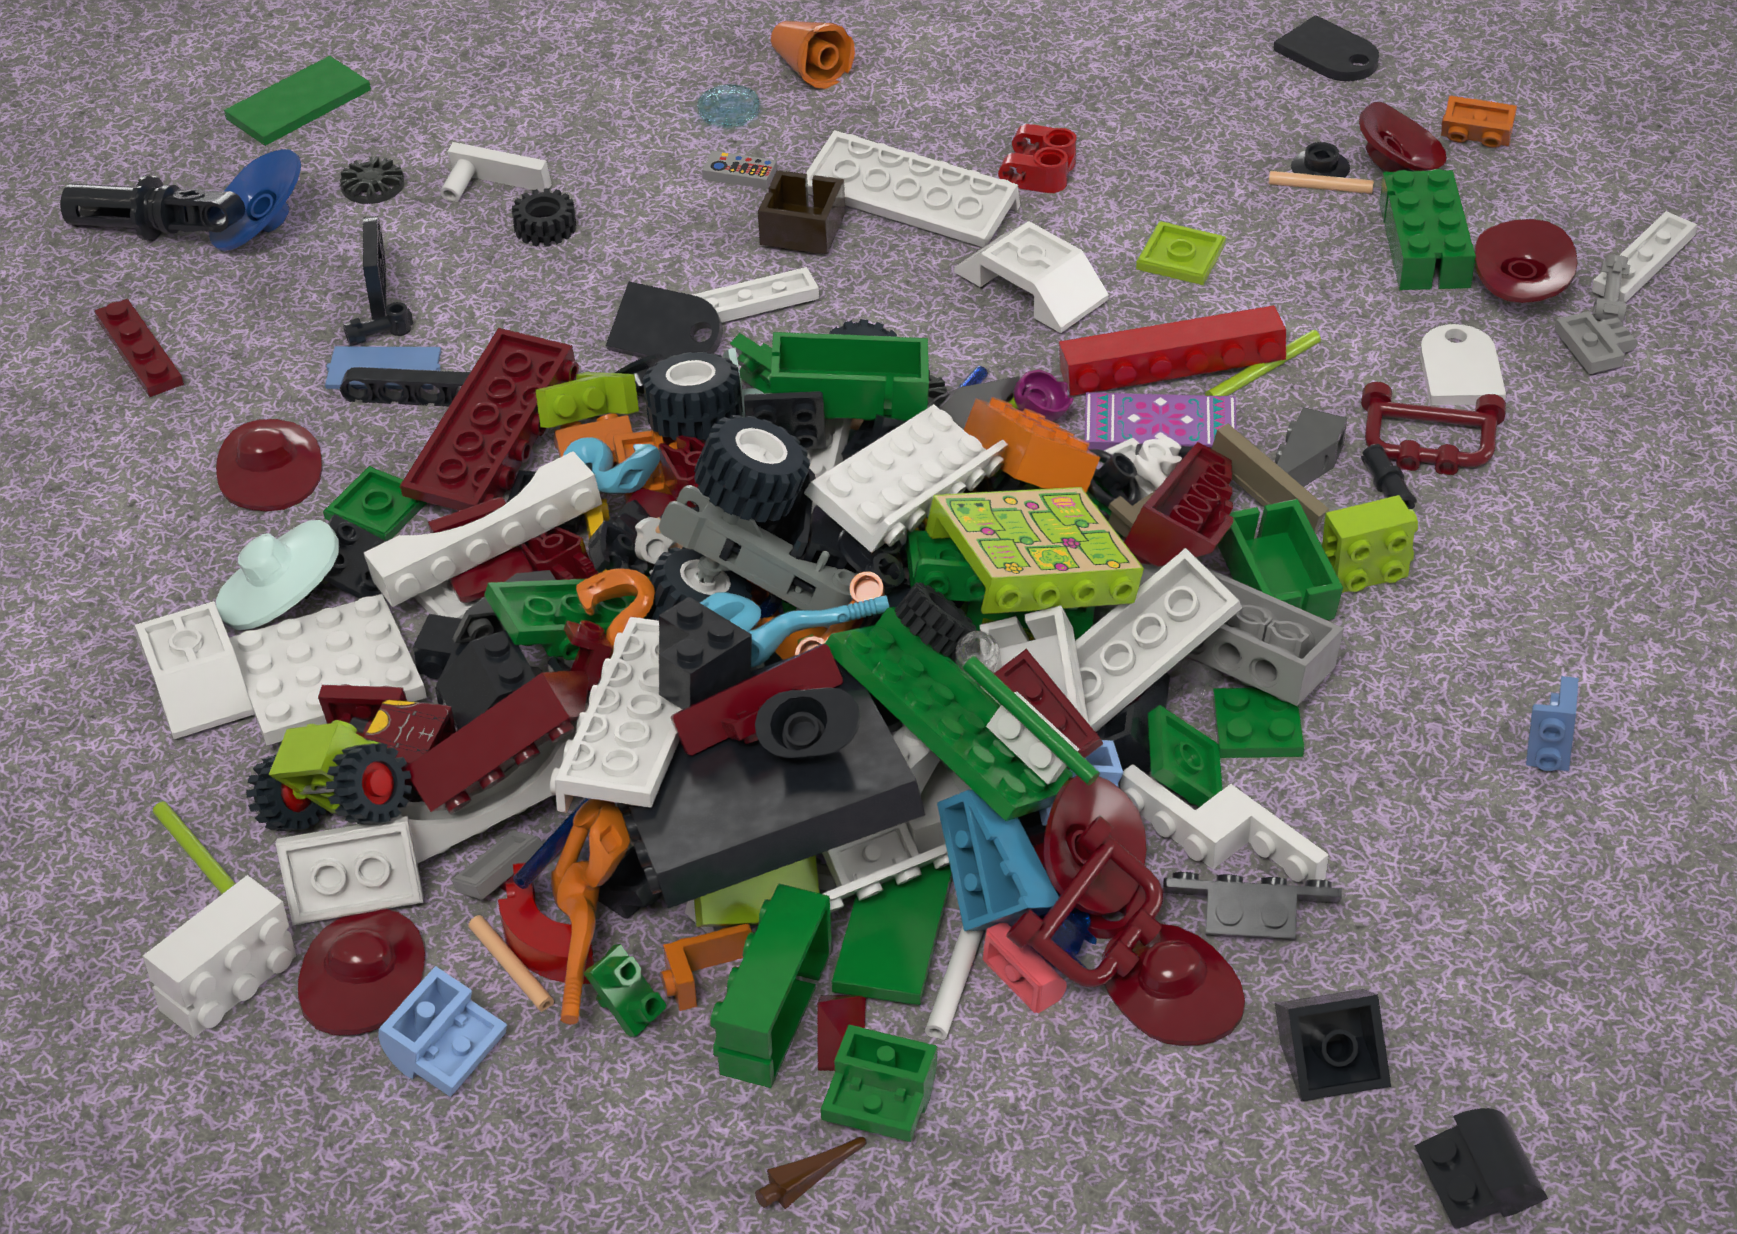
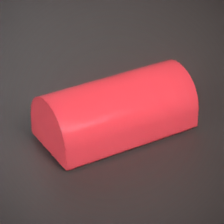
M998 923L986 929L982 960L1034 1013H1040L1060 1001L1066 991V981L1028 943L1019 948L1008 939L1006 935L1011 929L1008 923Z

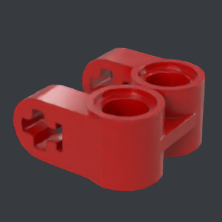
M1035 124L1020 126L1012 141L1015 153L1008 154L1003 159L998 171L999 179H1005L1011 183L1018 184L1019 189L1043 193H1057L1064 190L1067 186L1068 173L1076 166V134L1066 128H1053ZM1025 138H1029L1030 143L1033 145L1028 144V141ZM1011 167L1016 168V171H1017V173H1019V174L1014 173V169L1011 168Z

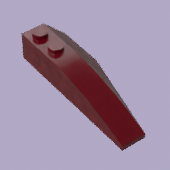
M1200 442L1193 446L1143 505L1124 541L1125 545L1140 563L1146 565L1153 564L1160 567L1166 565L1185 548L1194 557L1210 554L1215 550L1233 524V517L1229 516L1233 509V502L1229 501L1233 493L1232 487L1229 486L1232 480V460Z

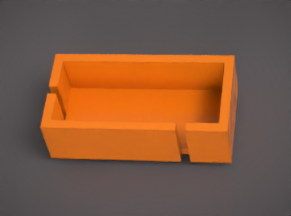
M991 397L989 403L977 398L975 399L964 431L977 438L986 450L1002 439L1008 444V447L1001 456L1005 461L1000 469L1015 479L1044 489L1082 487L1085 493L1087 492L1100 460L1099 456L1088 450L1090 443L1074 437L1075 434L1059 428V424L1045 419L1046 416L1026 408H1024V411L1013 408L1012 404L995 397Z

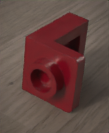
M585 620L581 621L580 624L566 621L564 631L570 643L580 647L571 671L585 670L589 676L588 690L591 691L592 686L598 684L602 674L603 663L606 658L610 659L609 656L613 647L607 640L604 629L601 626Z

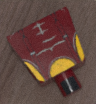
M387 700L382 703L373 721L353 717L349 723L357 729L356 734L364 739L387 744V748H395L399 751L395 758L404 757L407 762L406 765L401 767L402 771H405L404 768L456 732L451 706ZM410 778L404 779L405 785L412 786L411 789L417 791Z

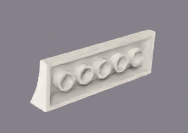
M1186 548L1138 588L1135 603L1118 604L1075 641L1088 723L1095 732L1242 609L1240 601Z

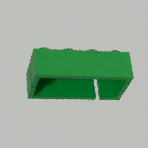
M1434 169L1431 171L1399 170L1396 172H1383L1379 205L1383 222L1385 223V231L1399 290L1432 289L1435 261L1441 258L1438 278L1439 289L1471 288L1476 255L1453 170Z
M773 332L770 393L823 392L824 419L856 418L871 421L875 420L876 414L910 420L927 409L929 391L928 338Z
M778 883L771 900H764L759 913V926L755 933L750 932L743 948V960L739 967L734 966L727 982V994L723 1002H716L712 1011L710 1026L716 1032L713 1055L718 1057L719 1075L772 1088L816 989V984L795 978L796 976H801L819 981L832 953L830 896Z

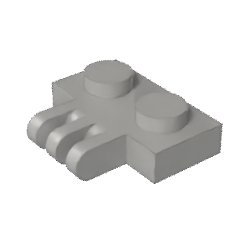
M1587 311L1556 319L1555 332L1589 374L1622 367L1625 357L1624 353L1634 350L1638 345V341L1631 335L1619 318L1598 322L1591 312Z

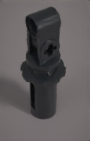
M150 175L142 176L136 187L68 184L64 188L60 200L62 217L69 225L135 228L136 235L140 239L155 241L162 232L175 234L179 230L183 232L208 231L219 233L239 221L245 214V204L241 197L234 192L204 191L202 189L181 190L176 185H163L160 178L157 176L151 177Z

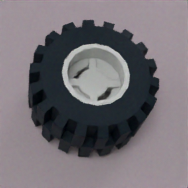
M689 352L673 355L655 363V366L650 367L643 377L648 424H650L654 432H659L660 436L671 437L672 440H676L678 436L705 440L712 426L717 424L718 420L722 418L730 419V416L733 415L743 417L739 371L737 365L733 364L729 358H722L721 355L708 354L707 352Z

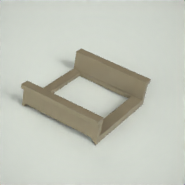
M1229 423L1218 429L1212 449L1232 460V480L1263 506L1298 499L1315 534H1317L1322 518L1325 517V513L1329 512L1330 509ZM1155 491L1133 506L1121 496L1112 501L1108 507L1112 511L1109 520L1112 528L1126 538L1141 508Z

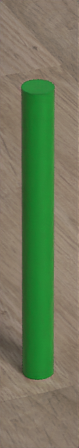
M973 656L964 664L963 669L1082 781L1089 786L1099 777L1100 772L980 660Z

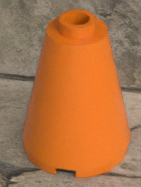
M782 21L775 26L771 34V44L776 52L807 84L815 88L826 89L840 83L841 81L836 79L840 78L844 72L848 73L855 57L852 37L848 36L845 31L846 29L835 23Z

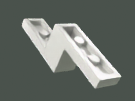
M1132 764L1123 771L1120 779V789L1128 795L1138 809L1139 814L1152 823L1159 835L1170 837L1180 844L1191 859L1195 861L1201 860L1210 868L1215 869L1249 842L1258 855L1272 859L1284 868V871L1292 880L1296 882L1301 881L1304 884L1306 880H1325L1329 854L1232 784L1194 810Z

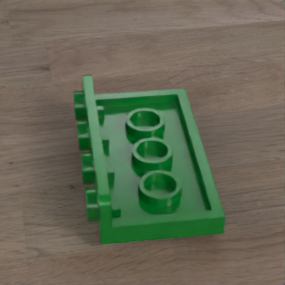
M920 530L907 532L906 552L911 588L916 582H921L925 586L933 587L935 592H941L947 600L983 603L986 587L952 538L932 539L927 531ZM1075 607V608H1063V609L1077 610L1078 607Z

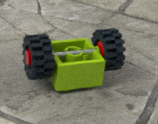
M334 720L330 724H307L306 727L287 729L277 755L262 759L263 763L256 764L253 768L258 775L249 776L247 783L253 784L254 789L246 790L247 798L254 797L255 803L248 805L250 811L260 812L255 819L259 823H266L265 828L270 830L289 831L309 828V825H314L320 821L317 815H324L326 810L333 814L337 813L339 816H346L345 821L350 823H382L391 821L390 818L399 816L401 811L398 808L407 806L409 800L405 799L403 794H410L412 786L405 785L404 779L411 778L410 771H402L401 767L406 765L407 762L404 757L395 758L399 752L395 748H387V744L366 740L356 734L357 729L353 725L344 721Z

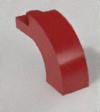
M531 862L513 864L514 882L506 883L507 898L498 899L506 944L532 972L550 980L565 983L572 924L556 922L540 912L535 902ZM592 942L586 959L585 971L594 965ZM584 975L583 984H591Z

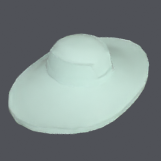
M310 520L291 529L278 539L266 533L251 540L238 556V564L241 568L226 581L216 598V607L222 621L227 626L236 630L253 629L270 622L301 601L323 580L334 565L339 553V539L333 529L321 520Z

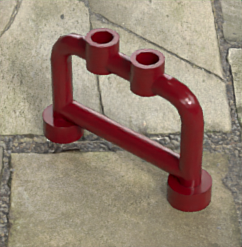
M1371 382L1364 386L1361 405L1368 411L1365 428L1366 445L1368 447L1374 444L1383 446L1389 459L1397 460L1396 465L1401 470L1416 471L1421 462L1435 464V470L1438 474L1455 475L1458 472V467H1478L1484 465L1492 458L1495 451L1497 425L1504 421L1506 415V402L1501 396L1485 394L1477 399L1475 411L1396 403L1392 402L1393 392L1387 384ZM1382 416L1481 427L1480 448L1475 452H1461L1456 446L1451 444H1444L1438 447V449L1421 447L1418 442L1413 440L1402 441L1399 445L1386 443L1380 439Z
M1101 815L1097 816L1077 840V843L1091 854L1043 920L1031 909H1028L1014 923L1006 935L1019 948L1028 943L1071 981L1080 986L1090 988L1106 984L1115 973L1122 978L1125 977L1140 958L1132 951L1138 941L1146 946L1162 928V925L1155 919L1163 904V890L1159 880L1150 869L1109 835L1114 827ZM1111 859L1142 886L1146 899L1141 908L1126 923L1125 930L1117 941L1105 952L1099 966L1093 970L1086 969L1051 938Z

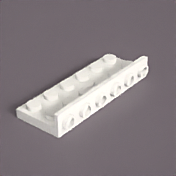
M835 130L806 172L808 194L813 195L812 178L814 175L844 179L846 206L980 247L988 245L1009 209L1018 211L1020 207L1018 184Z
M932 405L811 481L804 494L872 553L885 543L892 546L899 540L906 529L910 532L914 531L922 523L926 515L929 516L933 495L960 494L966 488L972 491L985 475L991 478L1003 465L1005 460L1001 456L1008 447V444L1002 439L986 450L977 438L969 435L959 427L947 412Z
M630 617L623 633H617L614 642V653L611 659L606 658L603 663L601 681L599 685L592 686L588 709L586 712L579 714L575 737L573 740L568 739L566 742L562 765L560 768L555 767L551 775L550 792L551 794H556L558 812L567 813L574 796L652 807L680 740L671 721V716L682 710L659 695V621Z

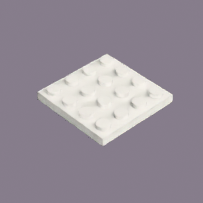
M383 594L363 597L355 602L334 608H325L317 613L296 619H287L272 626L245 631L240 635L229 638L266 746L281 742L287 729L306 727L307 724H327L318 699L322 684L403 687L408 702L427 698L422 679Z

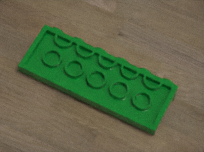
M895 607L887 608L874 626L832 633L825 644L829 646L833 657L1005 821L1051 807L1060 788L1073 777L1072 772L1066 767L1056 782L1047 784L986 726L1000 705L949 657L944 656L941 651L938 653L933 650L931 645L924 644L919 636H914L910 632L911 629L901 623V619L897 618Z

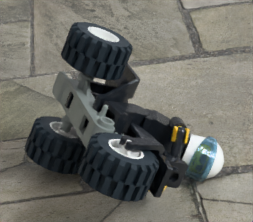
M733 415L730 416V419L722 418L718 420L717 424L712 426L694 470L696 473L694 476L695 483L699 486L697 488L692 485L685 486L680 491L677 500L667 505L659 523L660 532L665 537L683 546V548H671L669 552H663L656 561L649 578L655 590L654 601L644 619L659 621L660 614L689 596L700 603L712 594L727 592L751 600L752 587L746 580L767 590L771 596V602L780 604L783 599L785 600L784 602L797 607L796 611L824 610L848 605L853 598L849 589L850 583L859 572L847 562L840 551L838 538L844 528L818 505L812 511L813 501L804 492L816 477L813 471L809 469L810 459L807 458L808 453L806 449L799 445L800 441L795 436L788 434L787 430L772 424L770 421L760 420L747 415L746 417ZM688 501L696 505L694 510L687 506ZM926 515L925 519L915 530L926 531L928 515ZM907 529L899 538L901 542L899 552L906 550ZM907 559L903 564L904 581L895 587L889 595H886L889 607L896 608L911 589ZM951 600L958 609H961L964 601ZM883 613L871 614L869 617L866 615L859 628L876 625ZM966 643V644L964 645V647L960 650V652L956 655V657L951 658V657L949 656V658H950L956 665L958 664V662H959V660H960V658H961V656H962V654H963V652H964V650H965V648H966L967 643Z

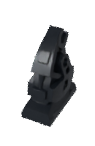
M632 500L625 504L615 517H611L608 522L603 521L590 537L588 545L589 554L595 570L599 573L605 569L623 568L641 572L646 577L651 576L649 572L653 570L655 564L641 560L635 553L637 537L635 526L641 520L651 517L637 500Z

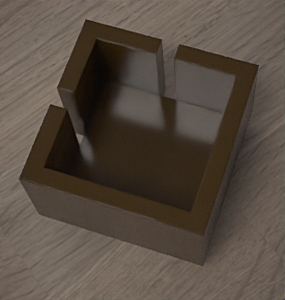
M777 170L768 188L769 193L766 192L758 209L760 245L828 254L845 215L844 179L814 175L812 178L813 207H809L807 174Z

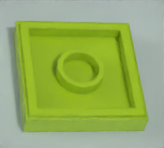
M1159 221L1136 261V270L1204 285L1226 245V237Z

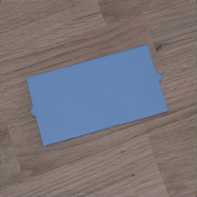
M335 346L331 363L326 365L328 375L325 387L326 389H340L345 372L353 367L441 371L439 364L441 347ZM349 382L354 389H367L366 385L362 382ZM396 383L385 384L388 389H403ZM430 384L422 385L423 389H433L434 387Z

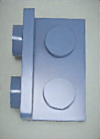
M1561 676L1559 693H1551L1550 704H1534L1532 706L1526 766L1538 767L1544 771H1569L1579 678Z

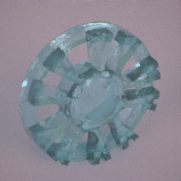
M726 84L705 91L699 97L697 106L699 116L707 124L732 128L734 125H738V127L746 125L747 121L753 117L756 118L759 113L760 102L758 95L752 89L741 85ZM749 98H751V99L753 100V101H750V102H743V101H745V100H747V99H749ZM703 106L712 107V108L704 109Z

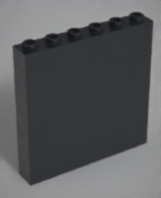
M793 657L751 671V675L746 679H749ZM835 658L834 660L843 682L834 688L841 689L854 698L859 706L861 717L858 732L851 742L838 752L801 761L775 756L764 749L759 740L745 744L743 739L739 741L727 738L694 755H688L685 753L679 740L652 807L617 803L631 842L634 844L641 867L644 868L652 894L661 892L668 909L925 815L917 780L867 689Z

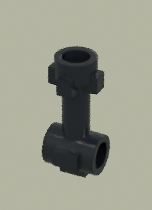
M393 302L386 307V316L363 323H361L359 318L351 319L349 323L343 324L348 344L366 342L365 337L388 330L395 336L408 334L411 331V325L414 324L410 309L402 302Z

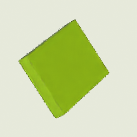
M816 855L694 899L696 927L738 926L746 923L749 925H759L761 906L765 899L771 900L778 883L820 893Z

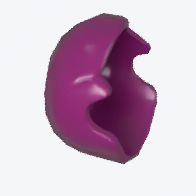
M1040 369L1026 372L1014 388V400L1019 410L1024 411V408L1035 411L1046 416L1045 419L1055 422L1067 412L1074 399L1072 397L1068 398V384L1066 382L1057 381L1052 374Z

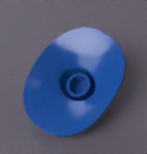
M282 149L264 154L250 162L232 180L224 192L231 191L241 197L245 204V214L239 221L219 233L209 232V238L213 246L220 251H230L251 240L261 230L271 232L284 223L290 208L286 201L295 188L301 170V160L291 149Z

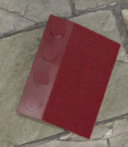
M586 671L540 673L407 765L404 770L410 771V779L430 812L447 810L449 814L456 812L471 802L470 793L479 787L487 790L501 782L506 777L503 772L514 763L518 767L536 758L541 753L537 747L549 739L555 743L571 734L575 730L572 723L578 720L581 712H585L589 676Z

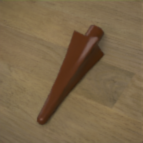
M858 1137L822 1153L767 1169L769 1184L755 1191L758 1203L763 1208H766L778 1201L784 1209H787L826 1174L862 1149L867 1143L866 1139Z

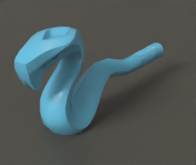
M594 437L580 438L572 442L563 454L564 456L574 451L585 465L592 469L591 471L595 475L599 491L608 494H625L639 490L644 486L660 462V452L656 446L652 444L633 445L635 452L629 458L613 467L614 462L611 449L605 442Z
M717 592L700 602L752 634L751 668L765 662L783 640L795 631L835 625L856 620V618L861 619V617L865 618L866 615L869 617L871 614L884 613L887 608H890L887 596L884 595L876 597L874 600L869 599V601L864 600V602L851 603L848 606L843 605L824 610L790 611L754 629L761 617V609L750 599L732 593Z

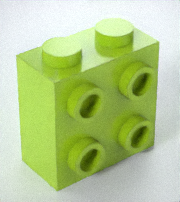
M1400 495L1325 513L1322 547L1343 586L1342 593L1348 591L1358 592L1368 586L1385 582L1394 583L1408 577L1410 562L1414 559L1413 540L1414 533L1418 531V520L1415 512L1412 509H1408Z

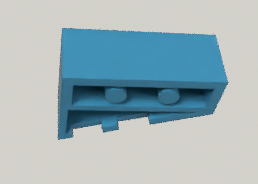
M966 790L937 802L964 931H984L1002 922L1012 926L1028 909H1031L1038 916L1049 912L1059 896L1018 817L1005 821L973 790Z

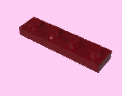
M128 298L112 302L105 307L94 310L96 320L149 398L184 385L182 375Z

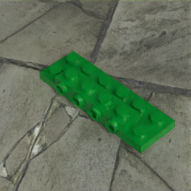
M585 579L491 582L487 584L484 595L515 645L532 646L534 644H541L549 657H563L568 661L575 660L580 647L570 643L564 631L566 621L578 624L583 620L590 621L601 626L606 634V630L613 619L636 598V596H623L602 601L595 606L594 614L590 616L582 607L576 590V585Z

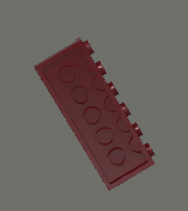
M498 328L400 485L402 496L458 511L503 497L506 490L512 488L516 473L522 463L528 461L532 446L538 436H542L546 430L545 427H540L535 390L576 380L579 366L575 362L572 345Z

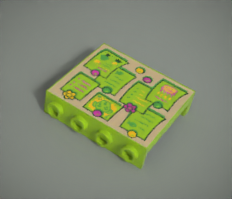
M1082 487L933 495L926 531L932 539L952 538L984 584L986 591L981 608L983 614L1045 610L1057 606L1075 608L1135 603L1144 568Z

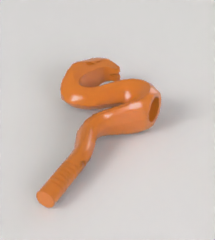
M623 568L601 572L576 585L578 599L586 613L590 616L594 614L595 606L602 601L623 596H636L635 600L613 619L606 630V638L613 647L609 656L611 658L614 653L616 635L618 632L623 633L629 618H644L650 611L655 595L654 586L649 578L641 572ZM775 617L760 618L754 629L761 627Z
M610 804L602 806L590 828L589 861L573 863L565 872L557 892V904L562 912L570 918L572 924L560 1017L561 1022L569 1025L576 1024L579 1021L585 964L596 926L595 914L600 886L606 883L612 876L630 845V836L622 813L618 807Z

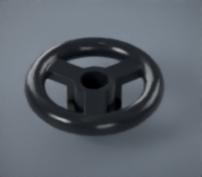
M1088 449L1099 456V461L1104 463L1100 469L1095 470L1088 487L1089 493L1106 507H1109V504L1120 496L1132 506L1141 500V492L1135 479L1137 470L1134 463L1122 453L1116 452L1112 455L1100 449ZM1096 481L1099 482V483H1101V485H1102L1104 488H1106L1107 490H1109L1110 493L1112 494V496H1110L1109 494H1107V493L1096 483ZM1125 486H1127L1129 492V499L1122 490Z

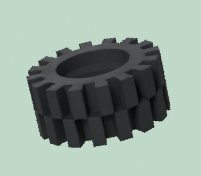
M544 188V192L539 193L538 189L532 190V195H529L527 192L522 194V199L517 198L514 201L515 205H512L514 232H516V237L518 239L522 238V241L526 244L532 241L533 246H539L540 242H544L545 247L551 246L550 242L555 241L557 245L562 243L561 237L567 240L571 237L570 233H574L576 230L573 199H570L567 193L561 195L560 190L555 189L553 193H550V188Z
M916 582L895 608L897 618L901 619V623L911 629L910 632L914 636H919L924 644L931 645L933 650L938 653L941 651L947 657H956L976 632V626L972 624L973 621L965 616L966 613L962 609H958L953 601H948L944 598L941 592H935L933 587L925 586L921 582Z

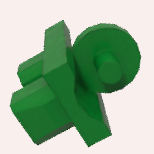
M616 944L608 950L602 959L589 967L584 972V975L598 993L596 996L598 1004L603 1008L608 1007L628 1036L636 1037L666 1009L667 1004L660 994L654 992L641 974L642 968L635 958L629 956L621 944Z

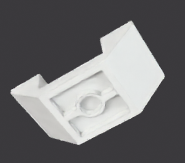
M1030 221L1001 235L954 267V273L979 287H982L999 275L1033 294L1034 318L1059 333H1062L1106 302L1109 295L1082 250Z
M214 601L134 625L135 636L142 655L148 662L173 739L254 715L234 649Z

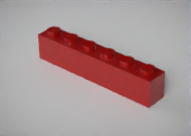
M1272 305L1059 341L1060 370L1064 382L1068 384L1067 390L1069 395L1074 396L1086 394V392L1092 393L1286 360V327L1275 306Z

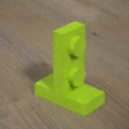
M583 372L576 374V380L535 390L540 427L551 428L606 413L631 414L639 411L634 374Z

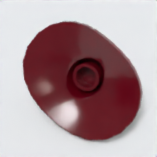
M1374 102L1361 112L1359 125L1362 134L1368 141L1365 147L1373 163L1381 170L1386 172H1396L1405 169L1431 171L1439 169L1445 164L1447 160L1446 151L1441 142L1431 132L1383 102Z
M1520 219L1494 225L1484 230L1478 236L1474 248L1476 255L1475 268L1480 280L1491 293L1506 301L1527 303L1554 297L1569 287L1576 274L1578 264L1577 253L1572 239L1562 228L1549 221Z
M279 419L254 420L234 429L226 437L219 449L216 462L217 481L223 496L230 503L238 507L258 511L285 510L301 503L314 492L320 482L323 469L321 450L316 438L306 428L294 422Z
M1078 776L1072 777L1060 788L1052 805L1045 830L1044 860L1051 883L1060 895L1091 855L1077 843V840L1089 824L1099 815L1114 827L1109 835L1145 865L1147 851L1146 834L1138 809L1125 792L1111 781L1100 776L1089 786ZM1110 859L1075 907L1080 911L1093 915L1117 912L1130 902L1139 883Z
M384 909L340 917L326 926L311 942L300 969L298 1002L304 1018L316 1030L331 1035H358L379 1029L422 980L425 950L420 932L414 923L399 912Z
M1161 924V930L1149 944L1145 946L1138 941L1132 950L1140 957L1136 965L1125 977L1122 978L1115 973L1104 984L1114 1004L1134 1026L1149 1037L1165 1044L1194 1046L1213 1043L1230 1035L1243 1018L1245 997L1241 981L1233 968L1212 945L1197 934L1179 926ZM1124 930L1118 932L1108 942L1102 957L1110 946L1117 941Z

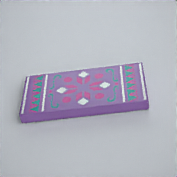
M1086 392L1085 441L1090 443L1088 449L1105 451L1131 438L1143 444L1146 440L1162 439L1164 436L1173 439L1180 446H1194L1197 442H1200L1207 447H1212L1218 429L1227 423L1236 429V396Z

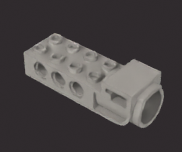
M1140 563L1144 570L1139 587L1163 566L1157 567L1153 564L1146 565ZM1207 568L1240 601L1242 609L1186 656L1204 663L1209 668L1217 669L1237 678L1246 685L1254 686L1272 694L1281 701L1298 706L1335 668L1344 628ZM1117 605L1095 606L1092 626Z

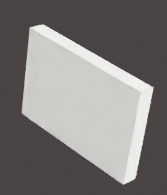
M408 816L393 818L391 821L382 823L359 824L276 839V848L292 925L418 904L424 901Z

